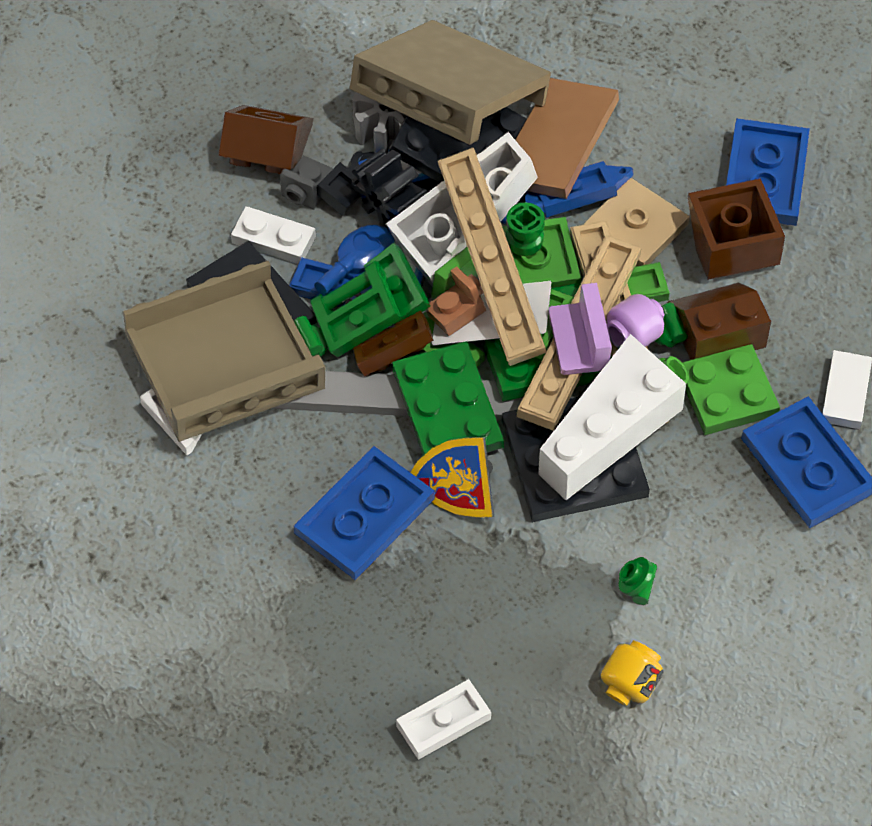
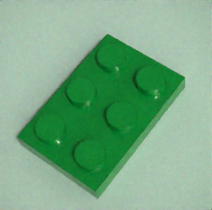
M467 341L392 362V370L423 456L432 448L448 440L465 437H485L487 452L504 448L502 433Z

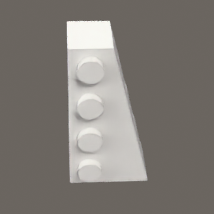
M630 334L540 448L539 475L565 500L569 499L683 410L686 383Z

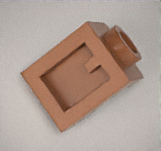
M457 266L450 270L455 285L431 301V306L426 309L428 316L448 336L486 311L480 296L484 293L480 282L473 274L466 276Z

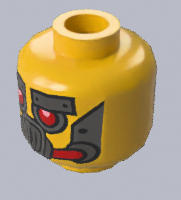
M635 640L630 645L619 644L601 671V679L609 686L605 693L624 706H627L630 700L636 703L646 702L664 673L659 663L660 655Z

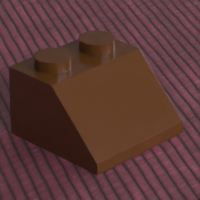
M248 105L238 106L225 112L219 156L230 158L229 163L232 165L251 167V162L265 165V171L281 174L284 169L291 170L295 168L300 161L314 118Z
M761 178L688 193L695 248L707 280L780 265L785 235Z
M738 282L667 302L675 305L688 335L683 344L690 360L750 344L753 345L754 350L766 348L771 320L757 290Z

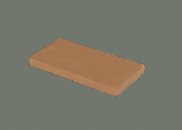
M550 78L545 105L539 106L535 104L516 138V142L531 158L538 176L527 190L528 192L567 199L619 101L618 90Z

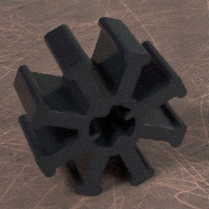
M382 148L352 170V174L357 178L351 181V185L355 192L358 191L367 197V200L361 203L367 214L376 210L380 221L379 225L389 229L386 223L424 196L427 191L412 183L419 175L412 166L403 170L400 161L401 156L398 152L391 150L386 154V151Z

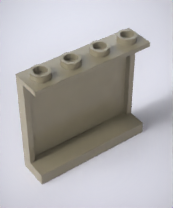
M430 20L354 55L350 89L470 145L479 140L483 118L522 98L539 106H544L551 72L435 20Z
M269 261L256 265H247L234 273L210 278L202 284L185 290L173 291L168 296L148 303H139L131 309L123 311L125 334L178 442L325 389V365L320 355L312 357L271 280V264Z

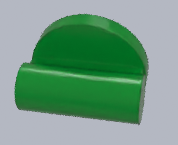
M666 303L661 306L664 311V332L655 342L672 348L678 343L685 341L688 335L673 303Z
M306 316L298 317L294 320V323L312 357L316 355L321 357L328 348L321 328L311 325Z
M644 557L628 561L619 573L618 586L620 591L627 596H631L633 602L639 605L648 604L657 565Z

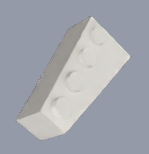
M509 132L477 155L500 222L538 178L531 158ZM442 181L386 223L395 242L402 248L432 287L435 271L467 247L445 181Z

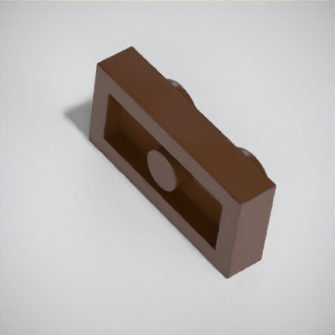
M419 311L384 329L354 347L353 350L357 365L365 377L373 372L385 370L393 361L407 354L421 351L434 340L427 319L422 311Z

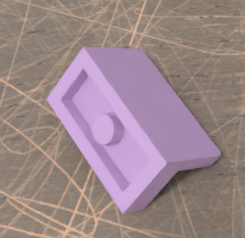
M597 283L581 284L579 303L550 306L548 311L560 371L563 375L602 371L611 356L612 346Z

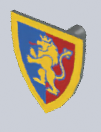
M465 437L448 440L429 450L417 461L410 473L435 490V499L432 503L456 515L494 517L489 475L493 470V466L487 458L485 437Z

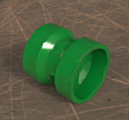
M527 202L512 206L506 217V239L510 250L517 255H532L542 248L544 242V212L537 205Z

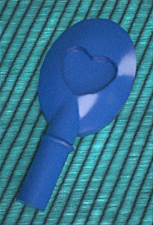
M367 225L348 234L338 248V262H335L334 266L314 284L317 292L325 295L344 277H348L349 273L361 274L365 272L364 265L394 243L390 230L379 225Z

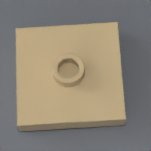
M630 178L617 190V196L609 198L584 224L607 220L613 238L641 247V255L636 266L650 264L689 224L690 216Z

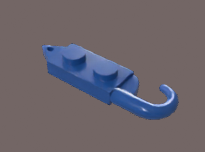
M604 161L583 167L567 199L527 191L525 202L540 207L547 218L617 196V190L633 176V168L609 166ZM507 215L504 217L501 223L506 224Z

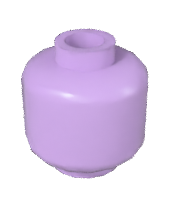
M642 294L629 296L614 306L607 314V329L610 341L619 349L631 334L642 345L648 346L664 332L663 308L656 300L649 299Z

